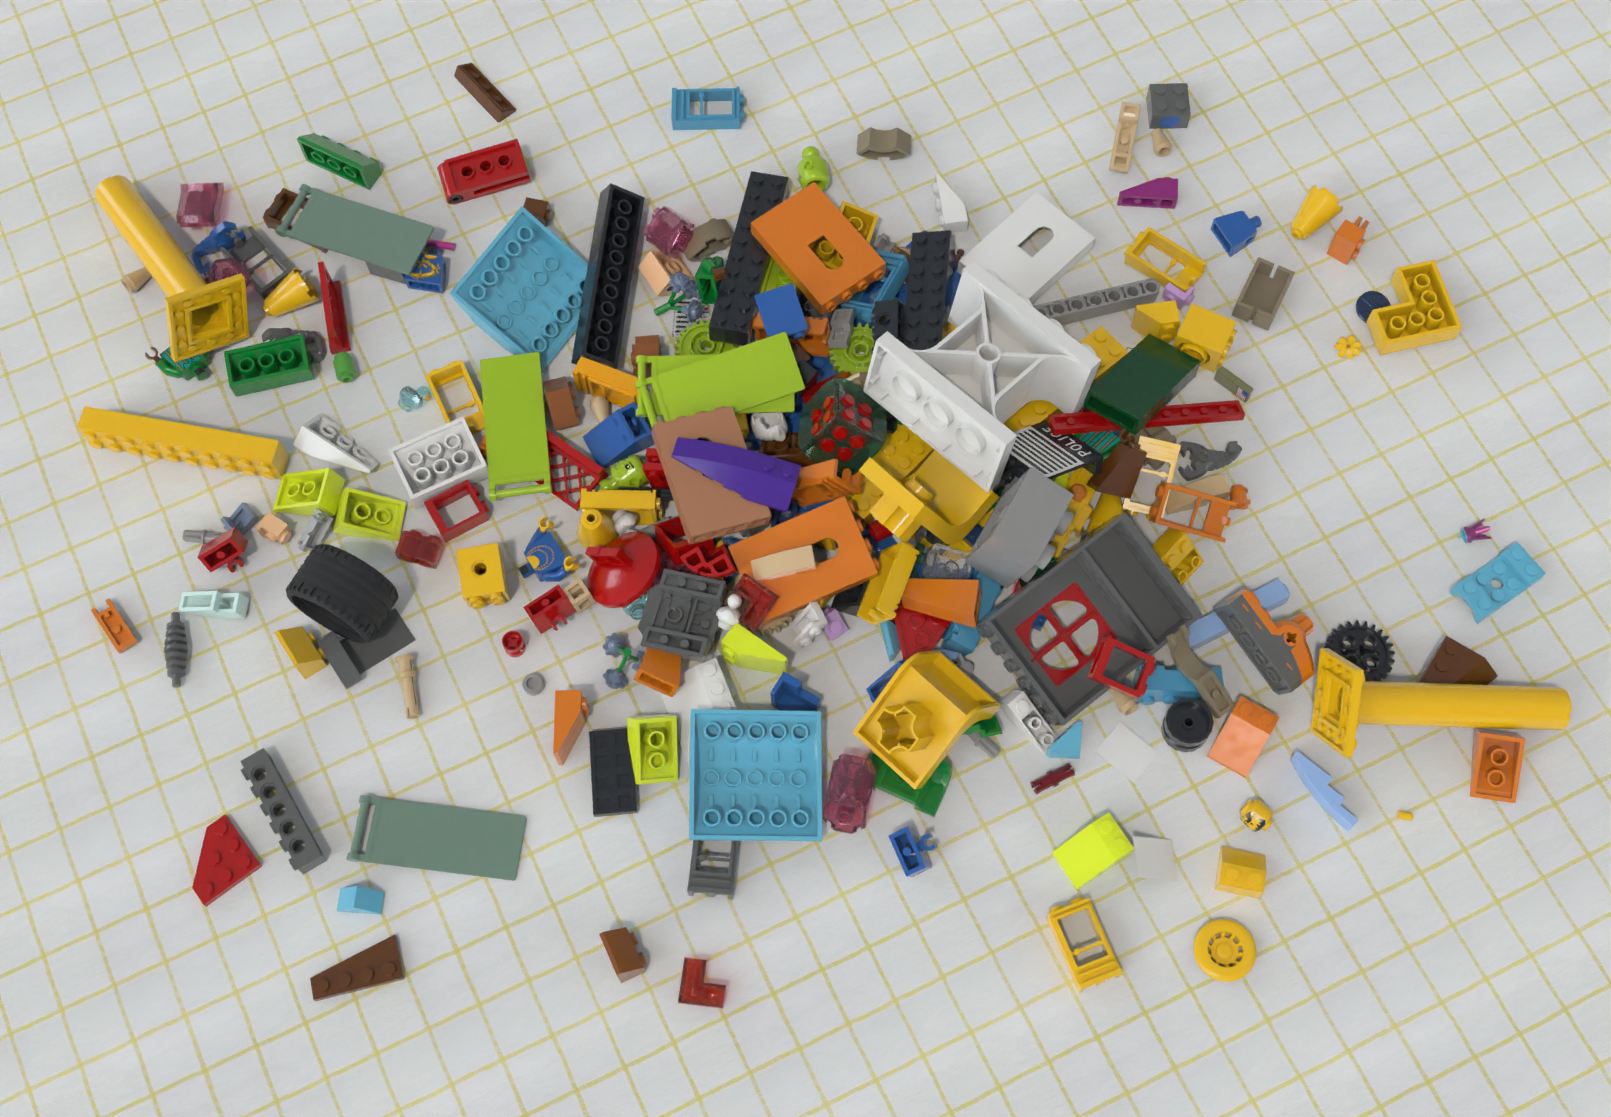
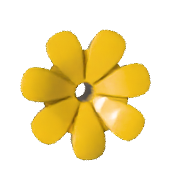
M1349 335L1348 338L1342 336L1334 348L1339 350L1338 357L1343 358L1346 355L1347 359H1353V354L1359 356L1361 353L1359 349L1361 342L1354 341V335Z

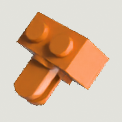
M1359 216L1354 224L1345 219L1335 233L1326 254L1345 265L1351 259L1355 260L1365 242L1363 237L1370 222L1365 220L1362 226L1359 227L1363 219Z

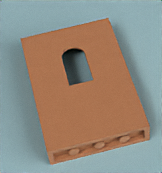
M721 406L709 412L700 411L688 417L679 416L675 420L659 421L652 426L651 435L689 545L769 524L771 514L767 506L743 499L737 492L724 488L723 484L714 479L710 480L697 469L693 470L671 457L678 437L696 440L707 438L711 442L747 449L732 406Z

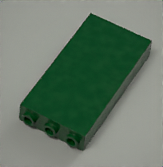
M1149 333L1089 389L1083 406L1136 435L1196 377L1201 361Z

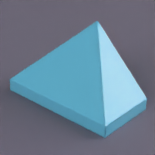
M888 620L880 623L888 659L891 662L894 661L901 647L896 625Z
M1078 721L1048 748L1046 755L1049 758L1080 759L1082 723Z

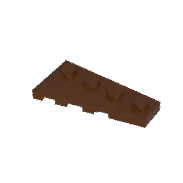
M393 935L311 977L313 1000L320 1001L404 980L397 936Z

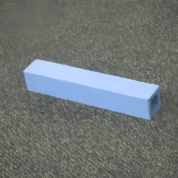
M1279 579L1253 592L1259 599L1262 609H1265L1267 612L1286 604L1290 597L1289 589ZM1215 612L1195 621L1187 627L1190 632L1189 645L1192 651L1229 633Z

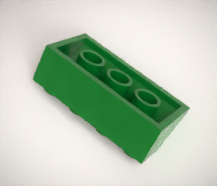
M312 133L297 138L306 161L368 190H371L382 174L377 160L372 157L367 158L357 150L352 151L341 143H335L324 135L320 136Z
M303 334L224 351L229 387L236 397L315 379L312 361Z

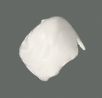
M753 413L751 416L752 430L756 438L764 441H784L788 426L783 413Z

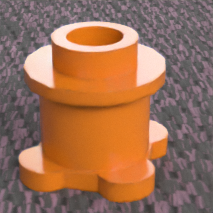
M1233 485L1231 487L1230 501L1236 502L1237 505L1236 507L1230 506L1229 510H1245L1251 504V500L1247 499L1248 489L1243 485Z

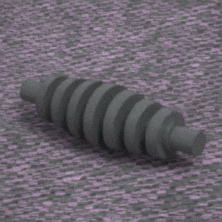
M173 612L171 613V622L167 623L164 653L166 668L168 669L167 676L172 678V687L178 688L181 687V678L186 673L184 669L187 665L185 661L188 656L186 654L188 653L187 639L185 638V625L180 621V613Z

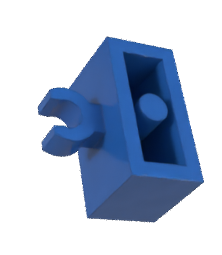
M907 826L888 836L906 877H914L932 868L925 850L934 851L937 848L935 844L930 847L927 845V840L933 837L932 834H925L920 840L915 828Z

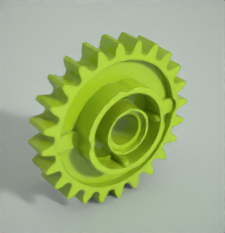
M700 319V324L697 325L695 322H692L693 327L686 325V332L680 331L681 337H676L677 344L674 346L676 350L675 355H711L735 349L738 345L711 341L709 339L710 319H708L707 323Z
M858 323L857 327L853 325L848 348H830V364H833L834 371L838 370V374L850 371L851 376L859 372L868 373L872 358L871 350L874 347L872 328H869L868 323L865 327H862L861 323Z

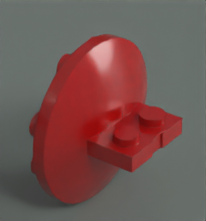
M642 532L624 533L612 539L605 546H588L585 552L593 560L587 578L588 591L597 603L607 608H624L637 600L647 590L652 588L653 581L661 567L660 551L656 542Z

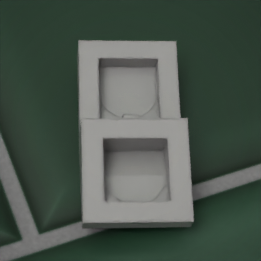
M853 308L834 309L830 321L832 330L827 341L829 348H848L854 322Z

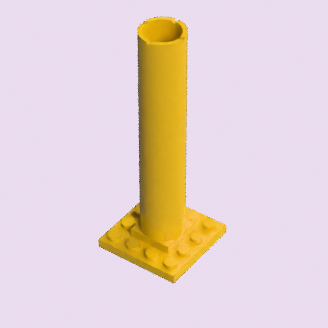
M115 175L99 183L95 190L97 203L167 296L165 298L171 358L173 361L178 362L249 338L245 277L240 273L207 284L130 180L124 176Z
M1320 648L1310 732L1342 756L1353 757V752L1357 746L1355 738L1356 729L1359 727V724L1562 731L1570 722L1571 717L1569 714L1572 713V705L1568 692L1560 687L1365 681L1364 670L1331 649Z

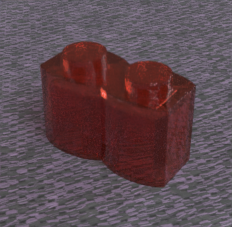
M416 530L403 531L395 554L400 560L436 569L444 550V544L439 537L434 535L428 537L422 536Z

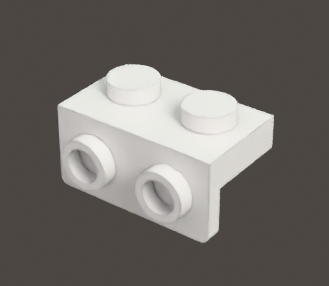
M817 601L811 602L791 623L797 636L790 643L792 647L801 646L803 648L810 645L812 639L819 635L828 623Z

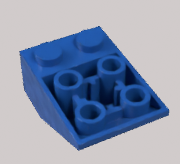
M635 402L616 410L583 436L596 464L602 468H606L655 445L651 430L644 417L635 416V410L638 409Z

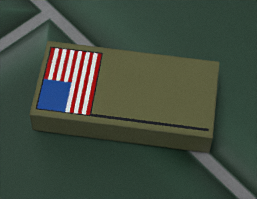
M1220 366L1217 369L1214 380L1246 403L1250 399L1253 388L1225 367Z

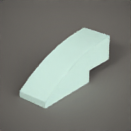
M219 591L182 592L178 612L215 618H245L249 599L241 593L222 594Z

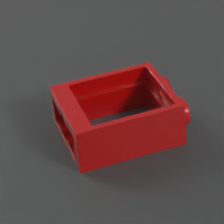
M468 480L424 502L445 543L489 520L487 515L489 508L485 501L480 502L478 499L480 493L476 485L471 486ZM470 495L479 513L447 528L438 510Z
M680 517L654 525L656 543L676 566L684 564L680 556L696 547H699L704 554L714 550L713 539L690 545L687 539L673 543L671 540L685 536Z
M1105 637L1102 638L1087 678L1133 699L1140 698L1147 690L1148 685L1146 681L1148 676H1151L1155 670L1156 664H1154L1156 658L1115 639ZM1113 648L1145 661L1134 689L1102 676Z

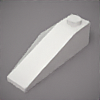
M322 413L302 425L293 443L294 446L305 454L362 472L370 473L379 465L365 449L355 446L353 444L354 439L351 436L346 437L341 432L342 428Z

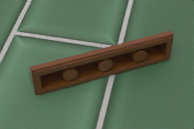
M473 63L457 65L454 77L497 122L503 121L516 112V108Z

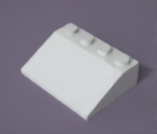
M464 417L388 449L415 509L425 506V501L466 480L472 485L488 477V467Z
M716 658L698 664L680 674V685L673 697L660 692L668 714L677 716V738L687 764H689L691 709L737 710Z

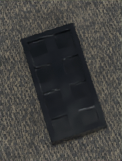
M627 728L590 731L593 816L602 817L638 813L636 782Z

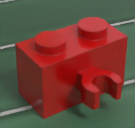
M234 526L203 545L197 558L210 573L228 563V570L233 573L236 570L233 563H238L240 567L244 566L245 561L239 555L244 553L248 540Z
M559 584L523 607L541 634L550 628L557 631L556 624L561 621L565 625L568 624L566 618L576 612Z

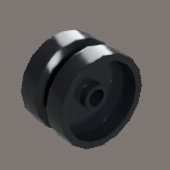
M1186 698L1176 701L1170 706L1162 721L1161 731L1164 740L1170 747L1181 752H1193L1201 748L1213 729L1212 713L1199 700Z

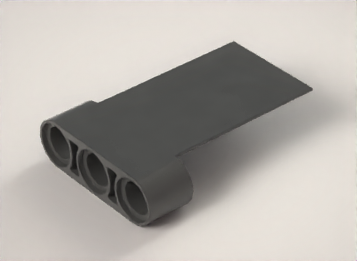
M394 608L387 615L384 622L381 623V627L371 642L357 643L346 638L339 641L333 631L319 638L316 642L344 687L348 689L363 680L360 674L411 644L416 639L396 608Z

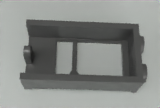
M250 226L248 229L252 236L243 242L240 237H236L234 239L235 249L228 252L222 246L220 250L225 259L245 277V280L265 300L292 269ZM261 251L268 255L258 264L247 269V272L242 268L243 264ZM271 258L283 273L261 288L250 275L254 273L255 269Z
M693 840L687 887L688 895L693 896V892L705 893L707 897H715V894L727 895L728 899L733 900L739 841H732L730 858L707 857L704 854L698 856L700 840ZM697 859L700 861L729 862L728 873L696 871Z

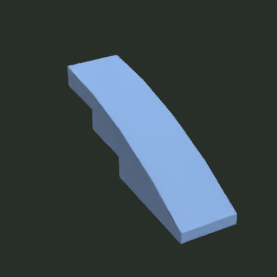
M1297 751L1290 761L1300 779L1323 809L1345 830L1349 831L1358 819L1340 806L1345 798L1328 786L1333 778Z

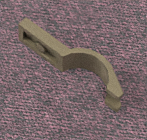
M1185 624L1179 626V631L1167 636L1171 657L1180 672L1194 683L1213 716L1221 718L1235 705L1213 669L1203 665L1193 654L1189 645L1190 632Z

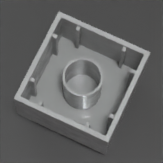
M1030 467L1000 497L965 562L1005 588L1010 587L1019 578L1027 583L1033 577L1038 568L1043 570L1053 557L1056 548L1050 545L1055 535L1061 536L1070 525L1074 514L1068 511L1067 507L1074 494Z

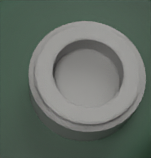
M531 673L523 679L522 686L528 695L536 696L543 691L544 681L540 675Z

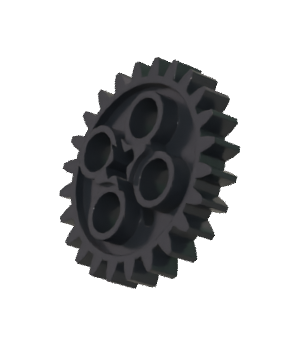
M1358 620L1355 621L1353 626L1350 621H1347L1345 627L1340 624L1337 628L1338 630L1334 629L1332 631V636L1327 638L1326 641L1328 643L1324 646V648L1331 649L1364 670L1365 681H1382L1381 678L1385 679L1388 676L1387 673H1390L1393 669L1390 665H1393L1395 662L1391 658L1395 652L1389 650L1393 643H1386L1389 636L1382 637L1383 630L1381 629L1376 632V625L1374 624L1369 628L1367 621L1362 626H1360ZM1343 641H1348L1352 647L1345 646ZM1365 641H1369L1373 647H1368ZM1367 661L1374 663L1375 667H1370Z

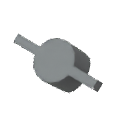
M958 653L956 665L973 680L971 676L974 669L973 665L964 660L961 653Z

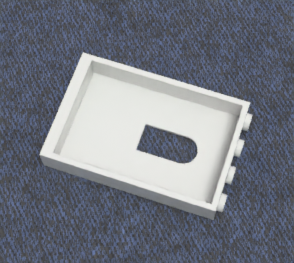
M1036 192L959 260L957 272L962 275L963 269L975 261L985 270L994 271L1004 285L1016 294L1026 296L1033 303L1092 250L1095 237L1089 231L1079 226L1075 220L1066 216L1061 209L1052 205L1047 198ZM1045 227L1050 229L1054 235L1053 239L1033 257L1019 247L1038 228Z

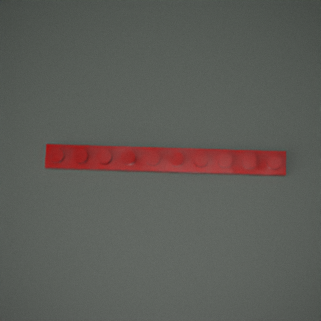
M1239 400L1168 405L1143 428L1239 421L1244 419L1245 412ZM1093 411L1048 415L1047 418L1053 435L1125 430Z

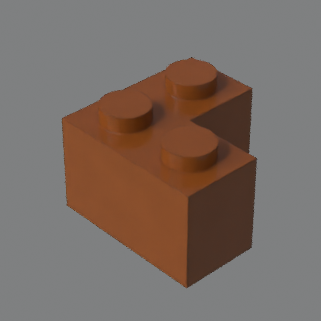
M659 335L635 337V344H632L631 352L634 374L638 375L636 356H661ZM652 363L646 364V378L651 377Z
M566 376L544 381L543 387L555 431L579 425L577 418H580L581 415L578 406L573 405L572 400L576 399L572 382H567Z

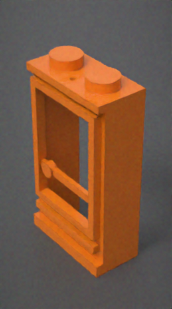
M758 312L757 316L753 318L752 328L755 329V339L759 341L767 338ZM804 316L808 333H805L806 336L801 339L794 340V338H790L789 341L796 343L808 355L828 358L830 348L827 341L831 333L828 318L819 320V318L813 319V317Z
M837 459L800 468L791 501L797 502L799 506L806 508V506L841 498L846 495L849 496L851 493L858 495L861 493L862 474L851 475L850 469L847 468L843 470L842 478L836 476Z
M1161 481L1155 490L1156 500L1154 505L1150 507L1149 521L1225 543L1226 539L1221 537L1224 525H1230L1231 518L1227 517L1230 506L1236 507V502ZM1169 489L1197 496V499L1194 501L1195 507L1189 526L1161 519ZM1201 498L1211 500L1203 528L1200 530L1192 526L1198 507L1201 504Z

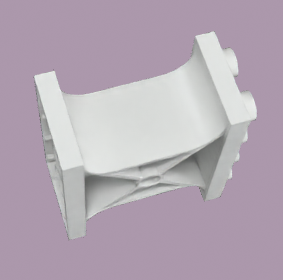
M973 261L963 269L949 314L948 322L955 326L956 329L937 345L926 350L909 349L887 331L875 342L863 391L989 493L999 484L1017 437L1003 423L1026 403L1035 400L1049 401L1063 413H1077L1082 408L1101 359L1097 357L1092 347L1084 343L1080 344L1067 334L1057 320L1048 319L1035 309L1026 296L1016 294L1004 285L994 271L985 270Z

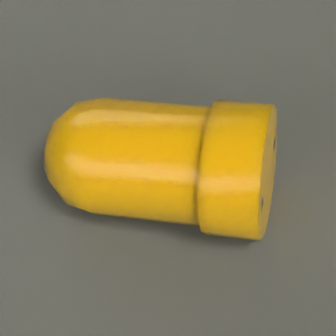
M1402 810L1397 812L1398 819L1411 821L1414 818L1412 813Z

